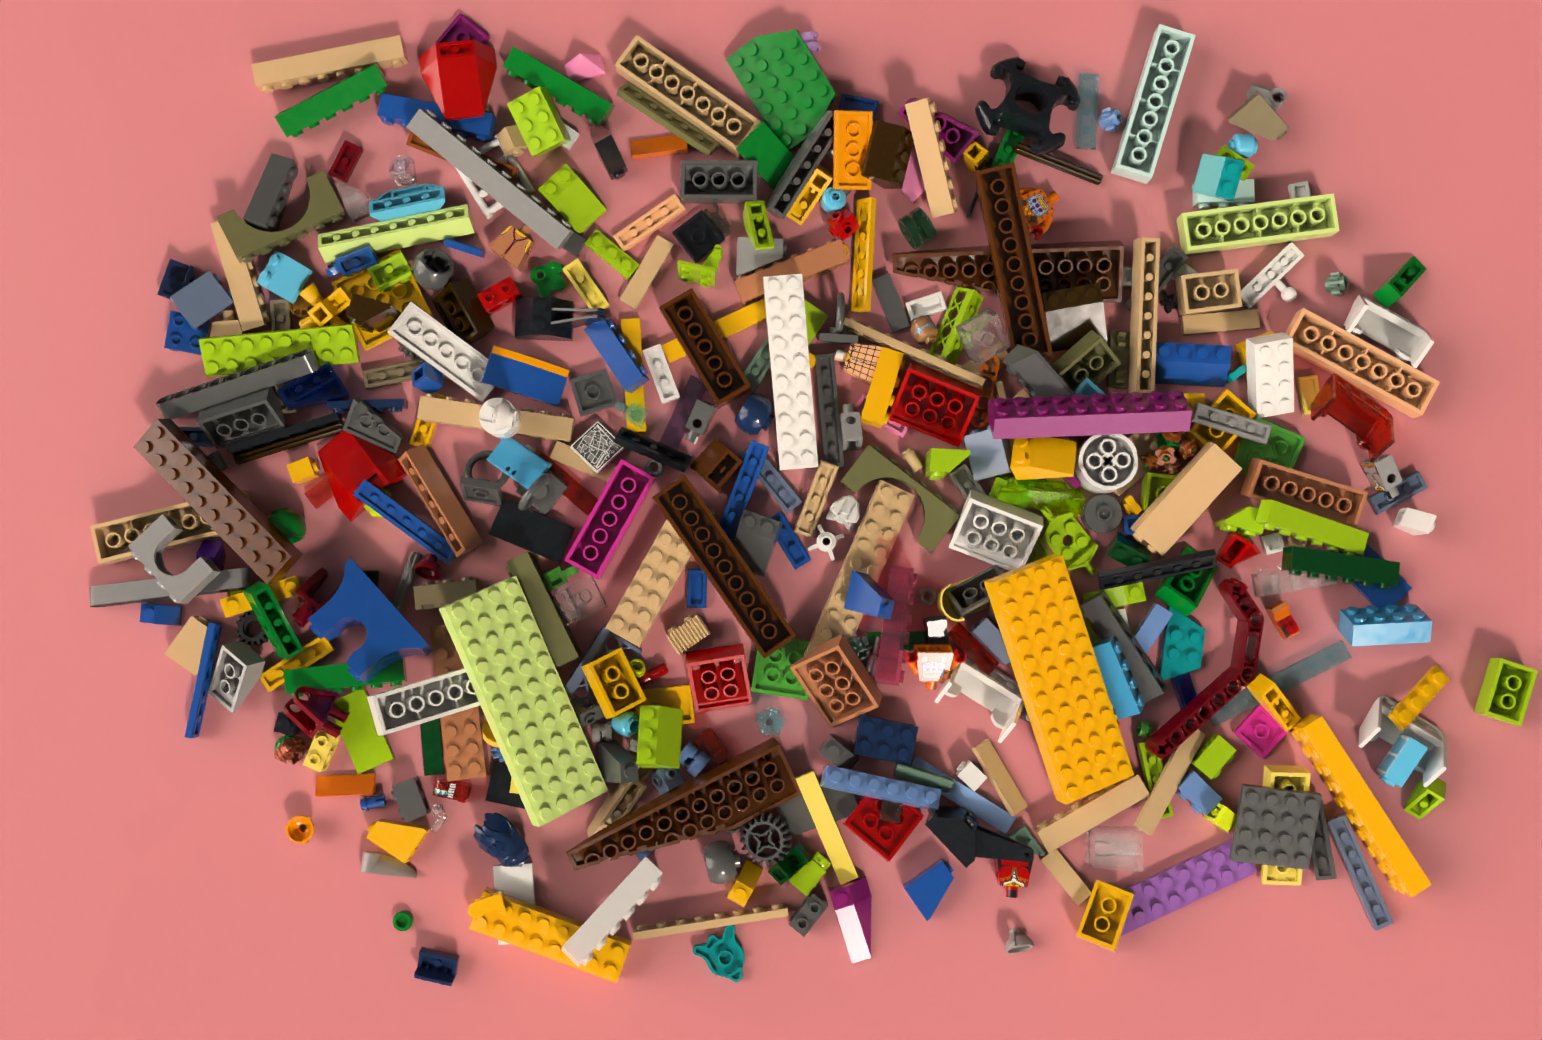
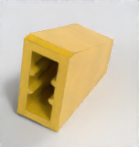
M380 819L377 822L373 821L367 830L369 834L366 838L405 864L411 859L431 828L424 825Z

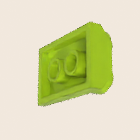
M1151 472L1145 473L1140 497L1142 511H1146L1176 476Z

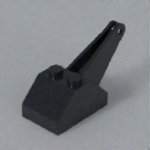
M531 296L516 299L515 338L524 340L573 341L574 328L606 320L604 315L589 314H605L607 310L603 308L579 309L575 308L573 301L554 297ZM574 315H589L574 318Z
M939 806L937 810L930 811L925 825L965 868L975 861V857L1030 862L1033 859L1034 851L1030 846L979 826L977 816L965 807Z

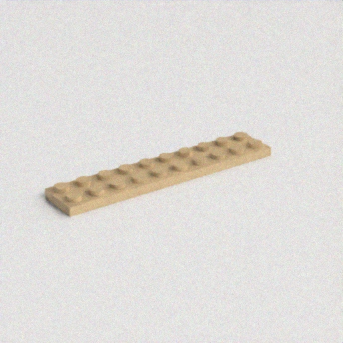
M883 480L878 481L803 656L824 642L841 634L845 636L848 642L855 636L864 614L844 609L852 571L868 574L876 583L878 582L915 495Z

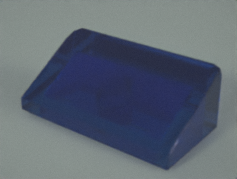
M1189 672L1170 678L1180 710L1184 709L1197 696Z

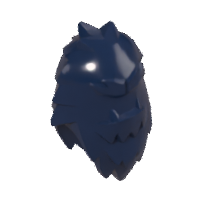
M496 812L493 814L485 813L486 821H484V825L482 827L477 824L474 825L475 833L473 836L478 842L479 847L487 854L496 858L504 867H522L523 863L530 858L528 856L529 848L523 836L520 835L515 825L503 815Z

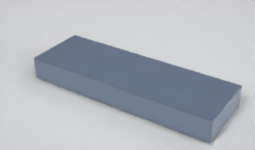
M1416 471L1403 478L1402 482L1396 485L1400 494L1394 498L1388 499L1385 491L1381 490L1367 497L1366 499L1375 515L1428 488L1420 472Z

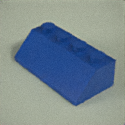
M1156 342L1155 384L1225 387L1231 365V346Z

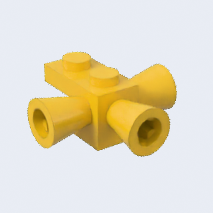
M315 283L306 287L299 294L314 306L307 312L309 316L299 321L300 328L319 327L327 323L329 326L347 324L338 317L350 305L352 295L344 285L340 286L326 299H323Z

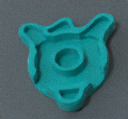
M735 925L725 926L721 938L712 933L705 944L694 945L693 953L706 961L708 968L713 974L729 978L734 982L742 979L745 953L741 944L736 940Z

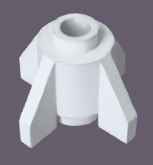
M851 495L843 496L833 502L826 519L836 520L843 524L848 531H852L860 517L858 500Z
M819 524L817 528L820 535L817 537L816 544L807 549L812 551L818 548L822 552H827L830 560L833 561L835 558L832 549L836 545V540L844 538V535L834 536L832 533L824 532L821 524ZM824 538L830 540L829 545L823 544Z

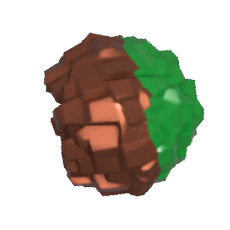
M285 734L276 741L274 747L275 759L287 763L288 760L294 765L304 758L303 755L306 747L301 737Z

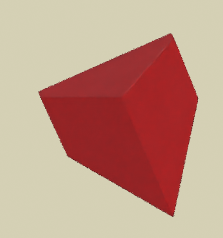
M1234 532L1226 536L1216 554V560L1231 569L1234 565L1252 558L1261 552L1252 541Z

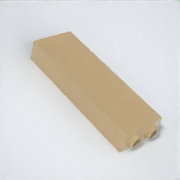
M1208 441L1130 527L1134 532L1132 536L1139 542L1144 541L1147 543L1148 546L1146 548L1152 554L1156 555L1158 553L1164 556L1242 468L1215 443Z

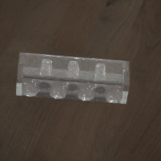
M1282 565L1276 566V570L1269 571V568L1257 569V573L1251 574L1255 597L1337 584V581H1325V577L1320 576L1319 579L1307 578L1306 574L1291 576L1289 572L1281 571Z

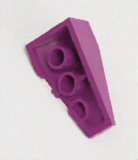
M866 876L842 885L838 884L829 887L852 963L871 958L872 895Z

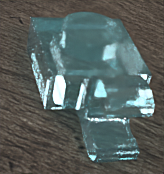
M617 401L614 407L615 410L626 414L624 417L625 421L639 428H642L650 412L633 402L628 407Z

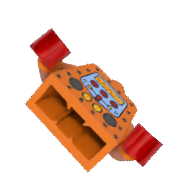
M1019 187L1028 233H1034L1036 235L1034 240L1036 241L1042 234L1048 231L1053 221L1052 214L1055 211L1052 204L1059 201V196L1055 191L1046 195L1041 188L1036 190L1034 187Z
M914 644V652L908 653V650L905 651L906 664L914 675H918L919 681H926L925 688L928 690L937 689V681H946L948 675L952 674L959 663H964L967 660L965 650L963 653H958V649H955L953 653L951 645Z

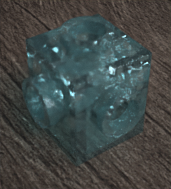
M769 707L768 710L764 708L763 712L759 711L755 722L758 723L757 728L760 729V733L769 737L770 734L779 736L786 717L779 715V710ZM772 719L773 723L769 725L766 723V720Z

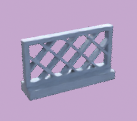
M602 626L564 684L567 695L572 699L575 698L586 708L592 706L591 698H595V695L590 696L589 682H587L581 666L597 659L599 655L616 650H608L607 642L611 636L618 640L619 648L622 647V650L631 648L636 652L634 657L629 659L628 662L638 659L642 653V650L609 631L605 626ZM586 686L587 697L579 698L574 695L578 687Z

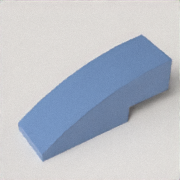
M1157 603L1152 604L1146 616L1140 621L1133 633L1145 653L1154 644L1173 613Z

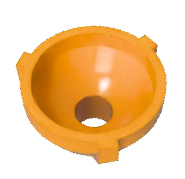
M295 816L285 825L288 838L295 843L306 844L314 834V824L310 816ZM303 824L307 827L306 831L302 829Z

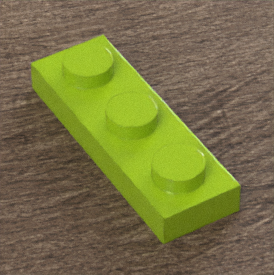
M597 229L584 243L628 281L640 265Z

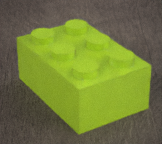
M539 86L507 103L532 157H540L571 141L547 87Z
M1490 657L1474 713L1510 725L1522 726L1538 670L1502 658Z

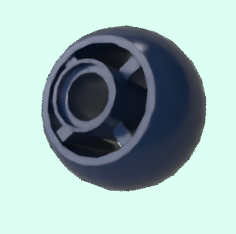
M751 393L734 421L743 432L758 435L761 429L766 431L775 416L771 415L774 406L766 396Z

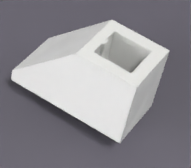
M1408 507L1399 510L1392 526L1413 536L1429 534L1435 528L1437 516Z

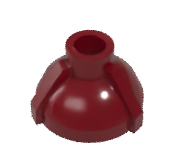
M431 553L426 554V558L420 560L413 567L412 571L422 578L439 580L441 568L437 563L438 557Z

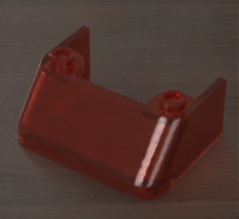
M1332 374L1311 403V419L1314 421L1317 417L1325 418L1327 415L1334 418L1356 434L1357 445L1363 450L1367 449L1369 451V461L1374 462L1395 443L1393 417L1384 407L1341 376Z

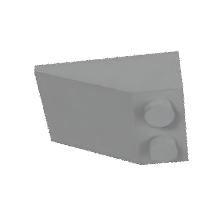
M240 640L223 644L208 693L232 714L236 713L261 677L265 660Z

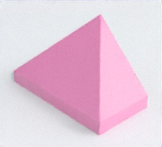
M579 54L564 65L568 78L575 83L606 74L601 55Z

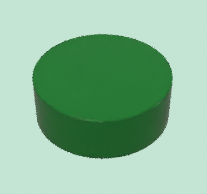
M405 910L398 912L393 918V925L398 931L408 930L414 922L413 915Z

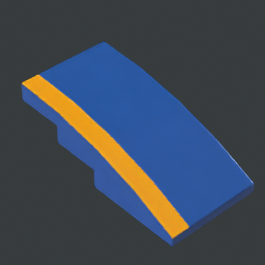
M493 346L481 382L553 406H559L570 370Z

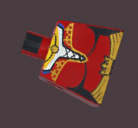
M1034 856L1030 862L994 859L997 883L1000 886H1006V897L1017 898L1018 887L1028 886Z

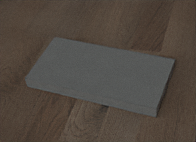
M821 787L834 820L838 821L849 817L857 806L854 794ZM802 794L776 807L781 823L786 821L783 827L790 828V831L786 834H790L793 837L816 828Z

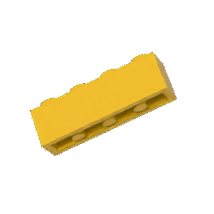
M885 347L881 348L861 414V423L880 429L883 423L887 424L890 413H887L888 406L893 405L895 395H892L894 388H898L900 377H897L899 370L903 371L906 361L902 359L904 353Z

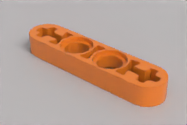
M994 355L987 356L982 362L980 374L983 375V378H990L992 385L989 388H982L981 396L987 398V405L981 407L977 404L976 408L986 410V412H981L980 419H983V422L976 425L973 417H977L978 411H974L969 422L973 428H982L988 419V401L993 397L1000 367V361ZM990 359H993V363L996 364V367H992L990 372L994 373V376L983 374V371H988L989 365L986 364V361L989 362Z

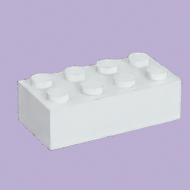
M1284 332L1247 338L1248 407L1256 413L1254 417L1263 418L1294 412L1293 338Z

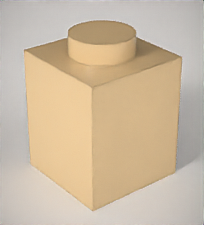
M517 125L505 126L497 135L505 156H520L527 148Z

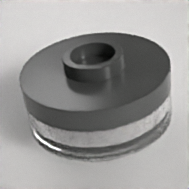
M1093 495L1086 499L1081 507V521L1092 532L1107 533L1113 531L1120 524L1122 508L1119 502L1110 495Z

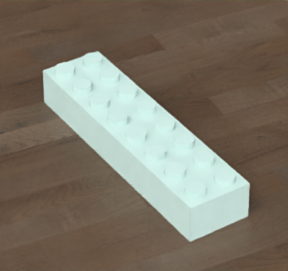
M1161 24L1155 30L1113 163L1112 174L1147 184L1152 179L1196 35Z

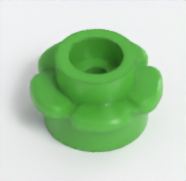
M1140 720L1138 722L1136 734L1141 736L1142 739H1145L1152 733L1153 727L1150 725V721Z

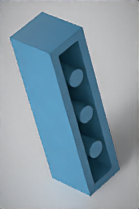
M1115 636L1093 642L1092 647L1118 720L1140 714L1145 705L1144 698L1137 691L1136 679L1129 672L1130 666L1127 659L1123 658L1120 642L1116 641Z

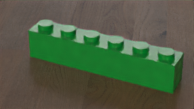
M514 46L503 65L508 70V75L515 79L518 76L523 78V83L532 89L534 85L537 87H547L549 94L556 98V103L563 107L566 104L571 106L573 113L580 117L582 114L588 116L587 121L596 126L599 123L603 126L605 125L615 106Z
M376 62L276 114L275 119L286 137L292 135L295 138L304 133L302 131L304 128L309 126L312 129L320 124V120L325 118L328 121L337 116L335 112L341 109L345 112L353 108V103L367 101L370 99V94L375 92L378 95L386 91V86L389 82Z
M405 658L391 663L366 684L362 680L358 682L348 672L349 665L347 663L284 670L285 694H289L293 698L294 692L301 686L326 691L331 690V692L341 693L345 688H351V691L363 690V686H371V689L383 688L382 684H390V687L402 686V682H407ZM299 693L298 696L303 697V693Z

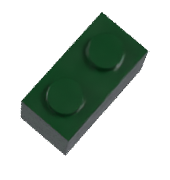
M1120 532L1116 533L1107 550V556L1126 566L1149 562L1152 555L1146 546Z

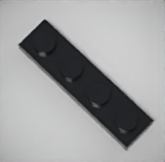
M621 427L614 440V443L624 448L633 450L640 455L647 456L684 473L692 458L687 454L624 427Z

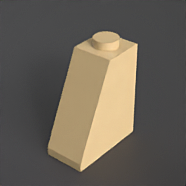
M203 615L191 616L164 653L195 676L198 675L207 628L210 622Z

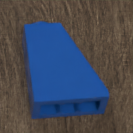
M852 571L844 609L890 620L895 600L868 574Z
M939 859L903 885L926 921L931 918L954 879L951 874L954 870L948 861L944 863Z

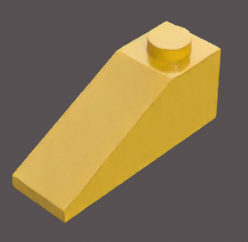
M819 164L786 216L801 226L832 181L833 173Z
M1260 673L1247 686L1254 698L1286 732L1301 720L1276 683Z

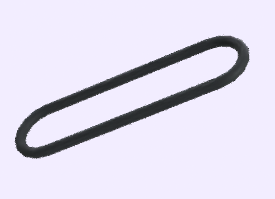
M990 157L986 168H990L993 160L992 157ZM977 190L969 207L967 218L970 217L977 201Z

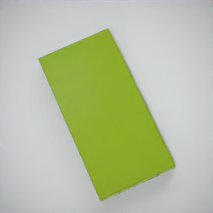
M365 687L363 690L352 692L335 701L336 706L350 712L345 723L337 719L335 721L338 726L343 727L340 733L358 774L395 758L386 735L377 734L367 698L369 695Z

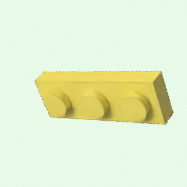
M578 258L562 268L589 309H607L610 307Z

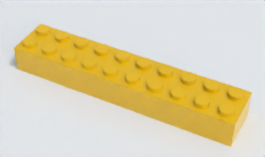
M1307 714L1291 728L1293 738L1301 743L1305 756L1311 758L1314 763L1312 765L1314 770L1324 778L1323 784L1335 795L1334 801L1346 812L1345 815L1348 822L1357 829L1355 831L1356 835L1361 841L1366 843L1368 846L1366 850L1370 856L1375 857L1377 860L1378 869L1387 875L1390 887L1401 894L1414 897L1432 885L1324 718L1314 714Z

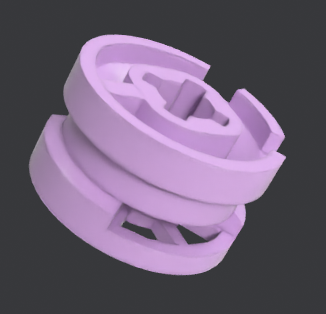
M810 31L800 34L813 55L815 54L814 51L817 50L819 52L821 50V45L817 41V32Z

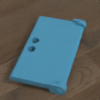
M512 437L507 439L500 438L501 441L487 458L489 463L526 489L551 467V463L546 462Z

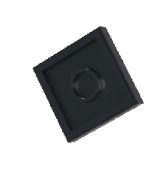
M703 210L672 232L694 263L710 253L716 244L720 245L725 241Z

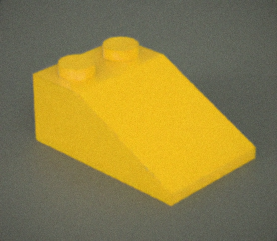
M1054 437L1015 438L1010 468L1016 480L1074 477L1077 442Z
M1096 879L1076 934L1077 937L1115 952L1134 894Z

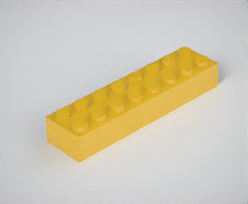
M486 887L483 890L481 897L496 893L498 891ZM506 894L504 895L509 908L506 913L499 915L498 911L495 910L485 913L479 919H472L469 926L471 930L615 983L618 981L632 940L609 934L606 937V944L599 951L595 949L592 952L594 956L587 965L581 964L578 967L562 952V946L584 924L583 922Z

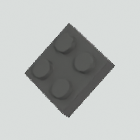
M606 368L569 379L581 417L618 406Z

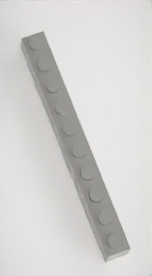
M419 109L407 125L410 131L556 250L562 249L574 233L570 229L572 226L564 219L559 220L554 210L550 207L545 208L542 206V201L535 195L530 196L526 193L527 189L519 182L515 184L510 180L512 176L504 170L502 172L496 168L497 164L490 158H483L481 156L482 152L475 146L470 147L466 144L467 140L459 133L455 135L451 131L452 127L446 122H439L434 112L429 109Z

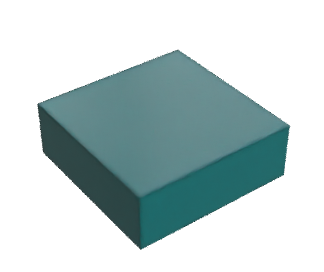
M1245 364L1228 374L1226 379L1228 384L1247 371Z

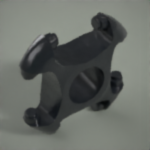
M1019 57L1002 60L992 66L990 76L993 79L1004 81L1006 85L1005 98L994 109H991L985 101L977 103L975 113L981 128L986 135L989 134L991 136H997L1000 127L1017 132L1033 141L1029 150L1036 155L1047 154L1059 149L1064 145L1066 136L1061 132L1051 133L1049 129L1051 112L1058 105L1067 106L1072 111L1078 108L1080 96L1075 85L1069 77L1058 76L1055 85L1039 81L1022 72L1026 62ZM1016 101H1029L1036 106L1039 112H1026L1017 105Z

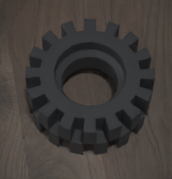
M253 611L245 612L244 615L239 617L240 620L236 621L238 627H235V630H238L236 636L240 637L239 640L241 642H245L244 644L262 645V643L268 642V637L262 626L261 632L256 636L251 635L248 631L249 624L254 620L258 621Z

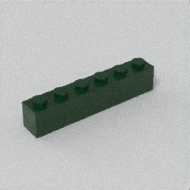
M1297 546L1283 548L1281 571H1287L1291 576L1306 574L1307 578L1319 579L1320 576L1325 577V581H1337L1339 579L1344 584L1359 582L1360 586L1364 587L1378 585V589H1390V586L1399 585L1400 562Z

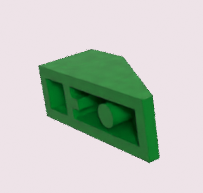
M1413 255L1373 295L1385 308L1389 307L1409 290L1425 272L1426 268Z

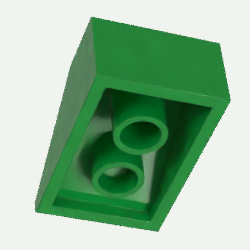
M1186 545L1178 556L1195 553L1196 551ZM1218 566L1164 577L1154 595L1186 617L1198 607Z

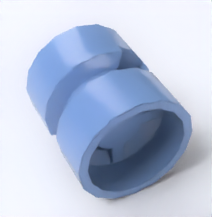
M689 741L681 751L680 766H686L687 772L695 778L711 758L703 751L699 752V747L692 741Z

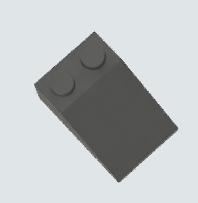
M744 509L733 545L750 570L764 577L783 522Z

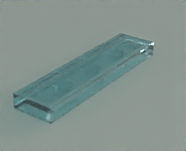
M1079 74L1078 93L1080 104L1077 109L1076 149H1096L1099 74Z

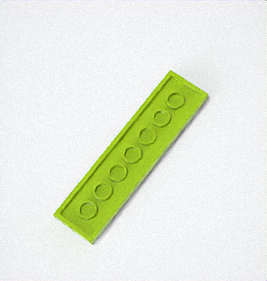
M354 323L199 339L206 377L230 375L305 349H312L320 366L360 362Z

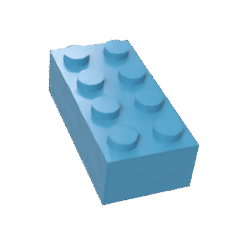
M1406 604L1405 606L1386 605V607L1367 606L1366 608L1348 607L1347 609H1340L1338 631L1351 646L1428 643L1431 640L1433 621L1415 604Z

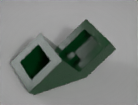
M800 843L789 849V853L787 855L784 854L785 858L778 860V863L774 864L767 871L780 885L788 881L801 866L812 858V855Z

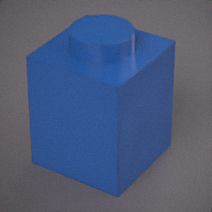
M424 362L412 371V385L426 394H433L443 387L442 373Z

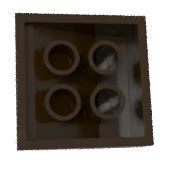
M1100 283L1041 294L1052 352L1070 349L1091 330L1100 335L1105 342H1108Z

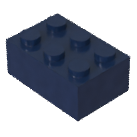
M861 714L859 715L852 752L853 754L911 766L918 726Z

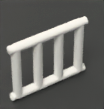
M498 134L494 136L495 139L478 148L482 154L487 153L498 145L502 149L497 138ZM504 154L497 158V160L505 163L509 161L512 166L519 168L517 177H519L527 189L526 193L532 194L535 192L533 185L513 155L505 156ZM456 168L487 219L493 217V213L504 207L499 202L488 207L483 198L489 194L483 189L478 191L473 181Z

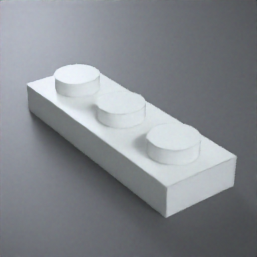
M661 344L642 350L662 404L679 399L680 395Z

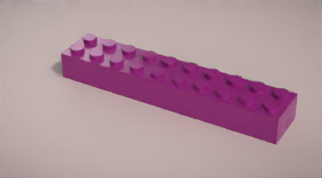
M1177 390L1170 392L1152 391L1151 393L1132 392L1131 394L1113 393L1110 395L1093 394L1083 396L1076 394L1073 396L1055 395L1053 397L1035 396L1034 398H995L988 401L987 420L993 439L1190 431L1192 409L1183 392Z

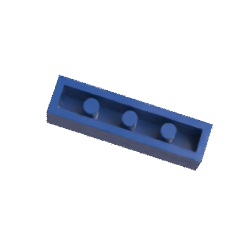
M610 318L592 323L584 331L625 391L633 393L649 380L646 375L648 373L646 368L642 364H638L636 361L637 355L632 349L627 348L625 345L627 343L626 339L621 334L618 335L615 330L617 327Z

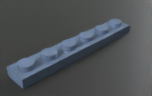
M1342 813L1326 820L1329 832L1372 928L1377 931L1393 924L1391 915L1346 815Z

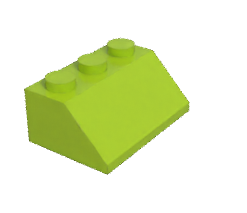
M931 448L925 456L924 477H929V480L940 481V479L944 478L971 454V450Z
M640 705L637 765L641 768H680L683 710L660 705Z

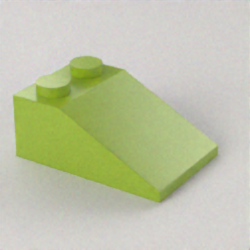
M566 163L538 188L541 196L564 220L572 225L571 227L578 235H581L607 211L603 204Z

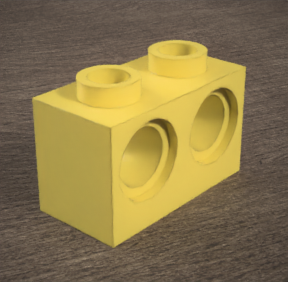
M318 731L315 734L303 765L318 772L326 771L340 741L341 734L334 738L323 731Z

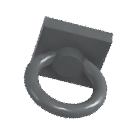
M840 292L837 295L835 327H830V333H819L818 342L858 343V335H847V328H843L844 293Z
M493 451L478 452L466 462L464 477H461L460 480L464 500L501 506L503 502L501 487L508 481L509 476L502 472L500 479L496 482L483 478L474 479L472 477L474 464L481 459L488 458Z
M549 469L528 489L522 485L519 486L516 492L522 498L518 503V508L524 511L530 506H534L543 515H547L569 485Z

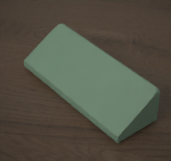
M896 763L893 772L894 777L919 785L941 789L945 793H948L954 784L951 778L901 763Z

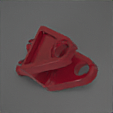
M323 567L295 591L302 605L292 614L294 622L302 628L309 622L308 618L323 607L338 590L337 588L322 603L319 601L316 603L312 600L313 595L328 577V572Z
M307 686L298 687L294 692V697L284 706L286 716L310 738H313L318 731H323L337 738L343 727L328 721V715L345 723L350 714L349 711L335 705L339 694ZM299 693H304V694H306L307 697H308V700H302V699H300L299 696H298V694H299ZM290 705H297L300 711L293 712Z

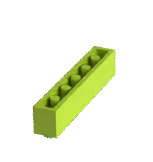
M1261 500L1255 521L1262 524L1264 529L1271 531L1277 529L1281 535H1294L1296 540L1304 542L1309 540L1311 545L1323 547L1324 545L1327 546L1329 551H1342L1343 554L1364 555L1369 533L1275 500Z

